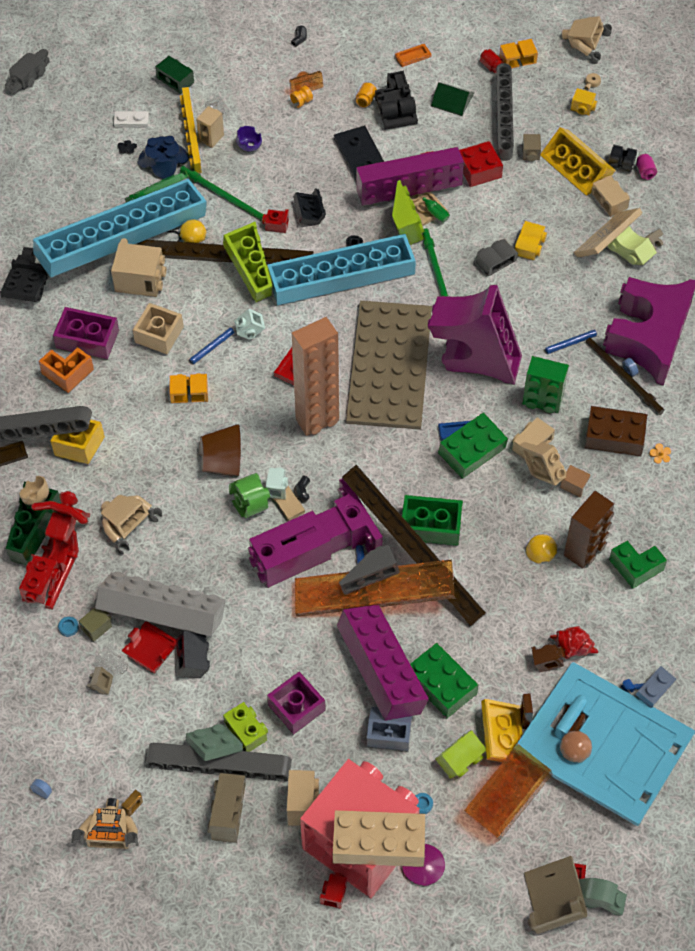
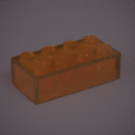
M517 744L464 811L470 818L500 841L553 775L552 770Z

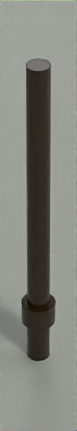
M591 337L586 340V344L643 398V402L647 406L650 405L659 415L665 411L656 401V398L651 393L648 394Z

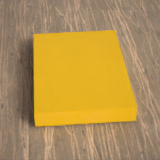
M489 699L482 700L487 760L524 765L525 760L513 754L514 747L523 735L520 705Z

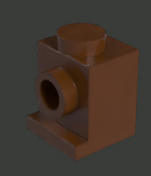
M547 644L540 649H537L535 646L531 647L534 666L540 672L564 666L563 659L565 658V653L562 646L557 647L555 644Z

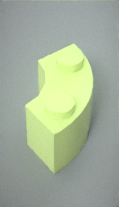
M630 226L608 245L611 251L618 253L632 265H644L657 253L649 238L637 235Z

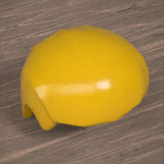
M195 219L187 220L181 226L180 237L183 242L200 243L205 240L207 231L201 221Z
M547 534L535 535L526 546V555L529 560L538 564L546 561L550 562L557 554V544Z

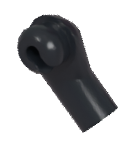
M303 25L296 27L297 37L291 40V44L295 47L307 39V29Z
M305 475L301 477L294 487L296 498L300 499L303 503L310 498L309 494L306 493V487L310 483V479Z

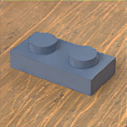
M660 666L639 689L636 696L652 708L676 681V678Z

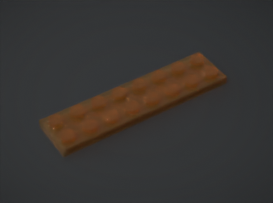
M452 559L398 566L400 573L344 595L339 582L349 572L295 578V614L297 617L342 612L343 609L372 605L386 607L454 599L455 587Z

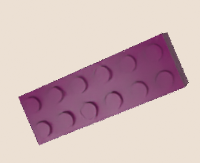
M453 147L357 167V193L361 205H372L395 199L397 181L399 180L402 186L406 185L409 196L461 186L464 161L459 148Z
M372 605L343 609L337 627L384 720L421 715L429 698L380 606Z

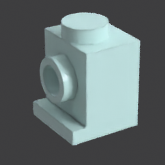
M269 468L266 488L270 493V498L286 500L288 477H285L286 471L283 468Z

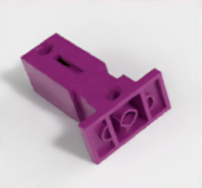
M343 478L339 479V488L337 489L339 498L334 501L333 508L317 515L312 510L249 539V561L253 568L257 567L259 571L257 575L261 583L265 582L269 588L331 560V554L348 546L355 549L356 546L365 544L368 553L382 546L383 537L359 497Z

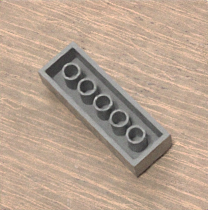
M111 572L98 586L95 609L212 636L222 622L226 599H222L217 595L201 594L196 590H184L175 585H163L159 581L150 582L137 576H125L121 572Z

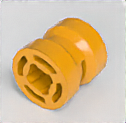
M304 85L299 88V91L292 92L290 99L293 104L299 102V105L296 107L300 108L305 102L309 103L313 100V94Z

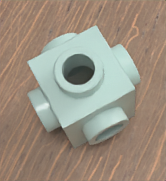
M251 309L246 310L234 320L237 335L246 339L255 338L265 329L262 314Z

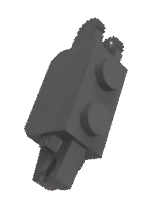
M41 49L35 54L26 53L9 69L10 79L5 84V90L14 94L20 89L25 90L28 86L31 87L39 76L44 75L45 67L50 63L47 57L48 51Z

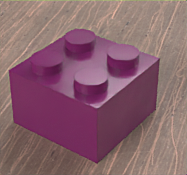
M300 671L267 695L268 706L293 735L326 711L325 699Z

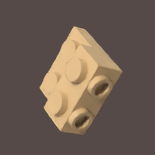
M525 441L519 445L533 477L552 485H557L566 478V470L560 462V455L555 446L544 442L536 446Z

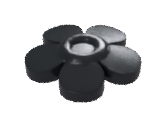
M125 140L124 143H118L117 147L120 153L127 152L132 154L134 149L137 148V144H131L130 140Z

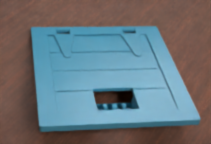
M572 662L514 747L513 754L525 761L528 759L533 766L632 824L639 826L694 736L695 730L654 707L650 708L637 697ZM565 704L569 705L570 707L556 726V729L550 727ZM580 713L585 714L588 718L579 731L586 734L592 742L591 755L582 763L570 762L563 757L560 751L561 739L569 732ZM673 745L679 747L676 755L669 752ZM643 793L650 795L646 804L639 800Z

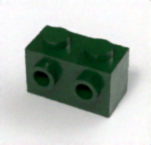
M169 55L155 66L157 79L180 94L182 93V88L190 87L194 84L193 70Z

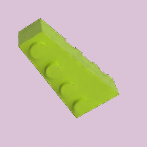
M256 221L224 234L223 246L255 303L272 296V282L265 262V255L262 250L260 236L258 235Z

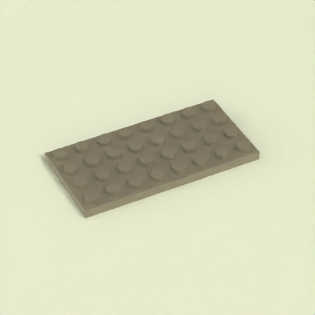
M360 300L346 424L421 430L430 336L428 320L431 319L432 306Z

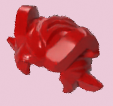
M580 626L569 627L557 631L556 635H550V638L558 643V647L562 646L566 659L573 656H587L588 653H599L598 649L593 647L595 645L594 641Z

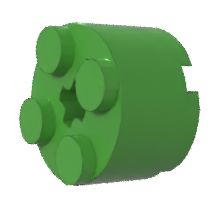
M257 473L250 474L229 484V494H233L235 500H232V503L241 517L245 516V518H248L268 509L267 499L270 498V493L266 487L263 488Z

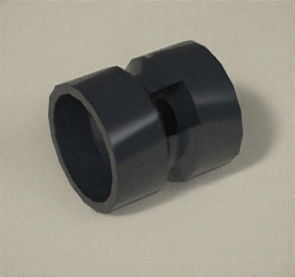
M613 144L608 164L611 167L618 168L621 166L623 170L632 171L637 149L627 148L625 150L623 146Z

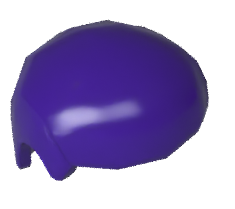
M242 126L237 130V145L244 151L253 152L262 145L261 133L257 134L253 126Z

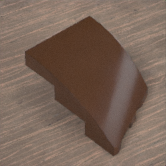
M239 424L200 437L198 455L202 456L201 472L239 476L241 460Z

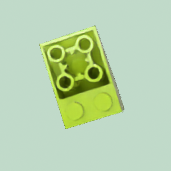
M399 180L397 181L392 217L398 235L406 234L409 244L412 245L424 240L422 236L424 229L420 216L415 210L413 200L410 199L406 185L402 186Z

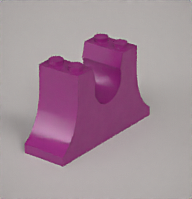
M629 277L627 283H623L621 287V295L618 304L621 305L620 312L630 317L639 318L644 322L636 323L627 319L614 318L612 325L608 324L605 332L606 336L603 342V346H606L605 352L624 359L631 358L636 364L646 369L653 376L657 384L664 386L693 300L695 280L689 279L679 284L663 285Z
M490 285L486 290L469 296H437L436 302L432 306L431 319L428 320V329L431 331L433 338L447 340L446 351L442 355V363L445 365L446 370L487 375L504 383L515 385L522 353L498 285Z

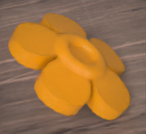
M658 443L655 445V449L650 450V456L655 457V463L660 464L662 460L666 463L670 461L668 455L671 454V449L669 447L663 449V445Z

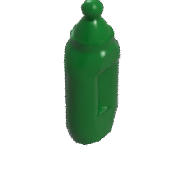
M425 197L422 198L428 212L442 223L448 220L450 217L449 212L439 203Z

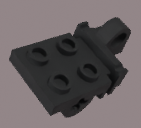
M404 70L387 73V88L375 90V100L377 101L385 130L418 124L415 100L413 96L411 97V90L409 89V84H407Z
M24 247L22 255L18 254L17 259L12 260V269H10L0 291L2 298L32 302L41 301L48 273L41 264L35 263L36 257L33 254V248Z

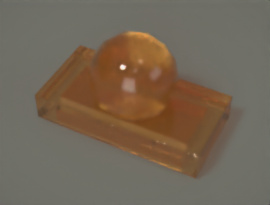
M301 71L297 74L296 78L289 79L291 93L299 91V88L304 85L311 91L324 87L321 71L310 74L306 71Z

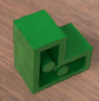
M628 540L611 549L609 561L632 589L664 571L667 559L656 546L639 555Z

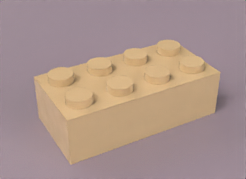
M335 810L333 863L424 867L425 814Z

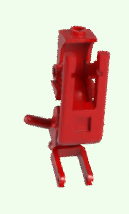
M70 491L59 494L61 504L47 501L33 503L31 506L34 511L52 509L56 512L52 514L45 531V536L49 537L47 546H41L44 550L43 555L40 557L31 554L32 561H29L26 566V574L21 582L19 591L22 601L44 604L49 586L45 607L52 610L78 557L77 533L74 531L76 520L81 524H88L87 518H90V513L73 507V505L78 503V499Z

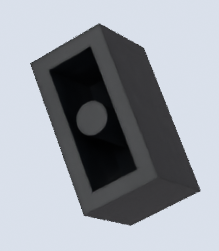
M183 631L176 639L177 676L202 678L210 667V661L207 660L209 642H207L206 635Z

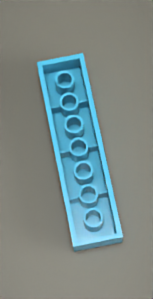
M406 234L272 263L268 264L267 267L277 305H282L414 275L416 260Z

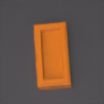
M425 44L395 53V58L401 67L432 56Z

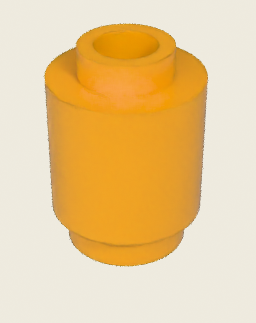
M363 83L356 95V103L360 107L366 108L372 103L375 97V90H377L372 83Z

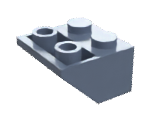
M371 707L367 747L409 751L412 716L385 721L379 708Z

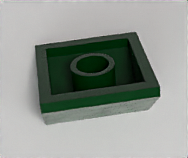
M438 82L431 107L463 116L475 92Z

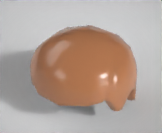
M571 731L561 739L560 751L563 757L570 762L582 763L591 755L592 742L583 732Z

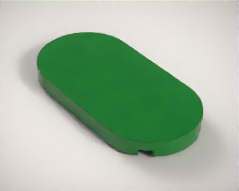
M181 171L179 174L167 177L129 195V197H125L124 200L127 203L173 185L189 177L187 171Z

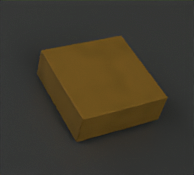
M135 789L121 805L128 816H131L143 803L141 793Z

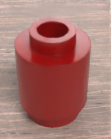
M492 49L484 50L480 55V62L490 72L496 73L497 66L503 64V60Z

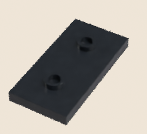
M365 125L334 134V140L356 182L357 167L384 162Z

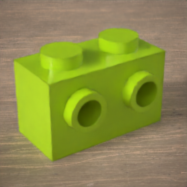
M242 702L223 714V719L228 729L243 744V750L250 752L267 741L268 729L263 722H258L254 709L251 706L247 707L245 702Z
M470 730L444 750L435 760L450 779L455 776L460 778L469 771L467 767L471 763L475 765L484 758L482 754L486 751V748L474 732Z

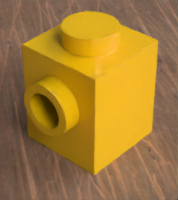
M577 88L572 98L570 110L580 115L590 116L591 111H595L598 101H595L596 93Z

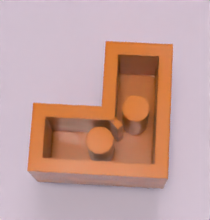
M78 347L65 359L51 349L38 361L41 374L67 393L94 370L91 356Z

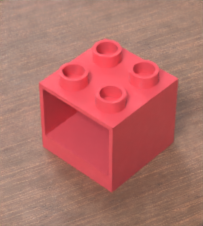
M347 759L300 818L302 849L333 872L344 875L347 878V882L372 899L396 866L333 863L335 810L419 814L420 808L417 807L419 800L410 790L403 786H398L394 791L381 782L383 779L382 773L371 763L363 761L358 766L350 759Z

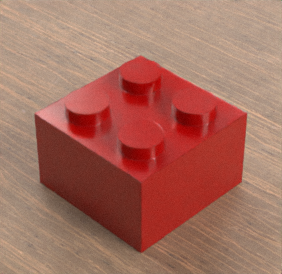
M490 141L459 150L464 161L463 175L470 187L502 178L503 164Z

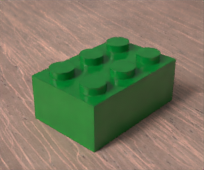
M532 356L526 374L522 405H526L530 409H542L547 413H559L564 397L569 365Z
M483 412L441 441L438 454L463 479L506 449L508 438Z
M404 495L402 517L425 543L459 546L463 500Z
M435 643L410 663L429 701L447 719L478 693L479 684L438 643Z

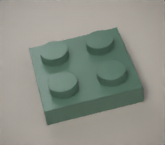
M216 724L209 728L197 729L186 733V742L204 761L243 750V744L224 724Z

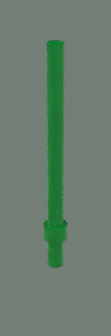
M185 166L180 168V172L187 171L189 179L194 183L198 182L260 221L263 219L261 212L201 177L200 173L191 171Z
M424 228L422 233L424 238L423 244L428 251L440 295L448 296L434 250V240L431 238L428 228Z

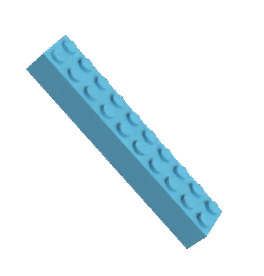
M188 178L34 238L33 254L49 276L54 277L116 252L118 244L123 238L128 240V244H136L179 227L187 220H196L206 215L207 201Z

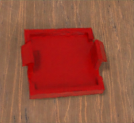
M145 621L140 630L134 627L127 637L130 638V643L121 652L155 674L176 648V639Z

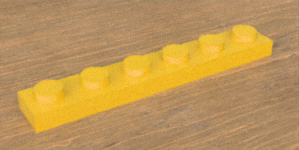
M189 87L182 88L183 95H180V103L184 105L182 107L183 118L186 117V120L183 121L185 130H188L185 133L186 141L190 143V145H187L189 156L192 155V158H189L191 169L194 168L196 172L202 173Z

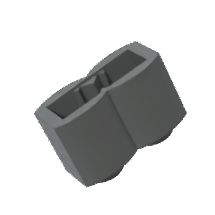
M505 239L497 240L491 247L482 248L478 251L476 263L488 276H491L517 261L518 252Z

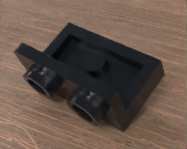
M315 188L312 194L299 192L294 194L293 198L299 223L319 225L326 215L319 189Z

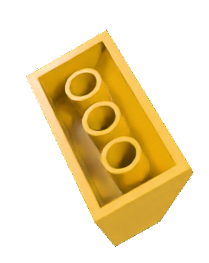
M559 127L540 154L541 157L586 196L592 192L594 182L610 175L612 176L616 171L570 130Z

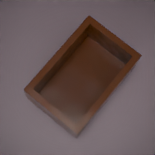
M591 406L585 448L641 457L645 443L648 414Z

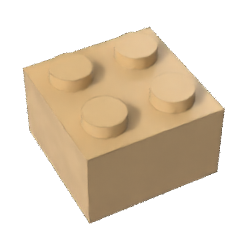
M149 303L133 328L135 343L168 355L184 328L182 314Z
M289 770L288 826H301L300 818L319 796V778H315V771Z

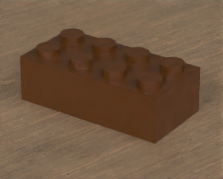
M594 491L571 517L564 556L582 569L586 564L591 565L596 558L595 554L597 551L602 552L606 547V539L610 534L608 530L612 525L610 521L614 516L613 509L615 503L597 491Z

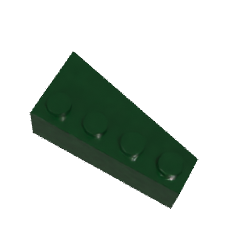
M49 488V494L44 502L53 501L61 504L59 492ZM20 497L18 511L15 512L14 525L11 527L5 549L12 562L27 566L28 562L32 561L31 554L35 555L43 542L50 518L56 511L52 509L34 511L31 508L32 505L25 504Z

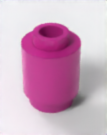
M641 154L637 157L636 165L641 178L646 180L653 179L658 172L653 158L649 154Z

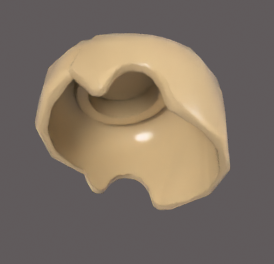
M38 475L34 482L26 481V485L21 489L19 495L27 505L44 502L49 494V487L45 478Z

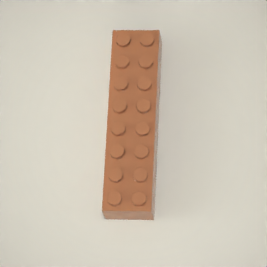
M327 316L292 332L295 417L306 436L310 434L315 435L321 429L327 426L332 427L339 421L338 332Z

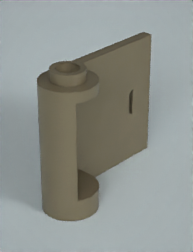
M572 856L524 872L534 912L530 913V918H528V925L532 931L540 934L587 917V909Z

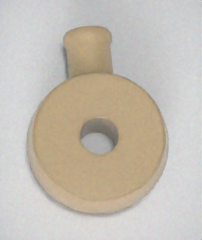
M595 73L588 74L585 79L586 86L584 89L588 88L587 90H589L591 87H598L601 83L600 76Z

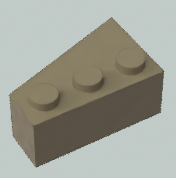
M220 773L219 779L215 780L214 793L216 794L215 799L211 803L212 814L207 830L214 841L233 843L238 841L246 786L244 775Z

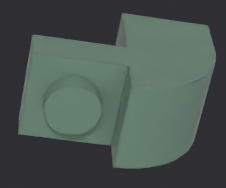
M600 878L579 879L586 907H602L614 915H623L627 894L618 890L617 884Z

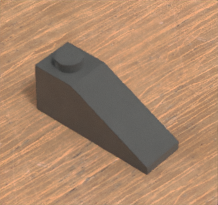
M390 545L379 546L375 550L370 551L339 582L344 595L400 573Z

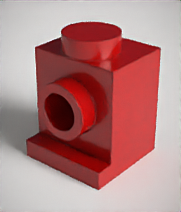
M268 209L267 214H263L262 224L265 225V231L287 232L289 209H285V211Z
M332 872L329 880L324 881L322 894H320V904L339 909L342 908L347 887V878L344 875Z

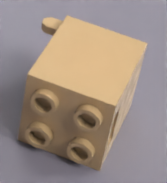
M121 239L111 270L115 292L157 297L158 291H162L163 281L161 280L162 277L166 276L167 268L164 266L165 255H162V249L160 247L128 244L127 239Z

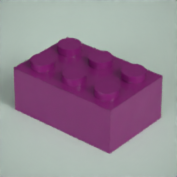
M64 307L53 334L55 347L71 352L78 347L89 356L108 359L119 333L118 320L112 316Z

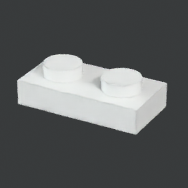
M115 111L114 127H148L149 111Z

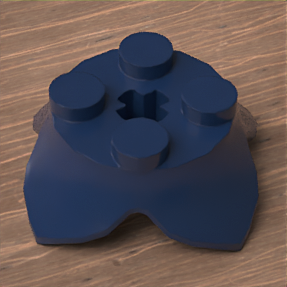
M173 136L152 137L147 140V145L140 153L137 164L142 168L151 167L153 173L163 180L174 175L177 164L186 163L190 157L186 150L175 141Z

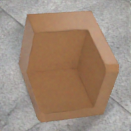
M570 465L566 471V478L561 481L560 488L581 498L590 474Z

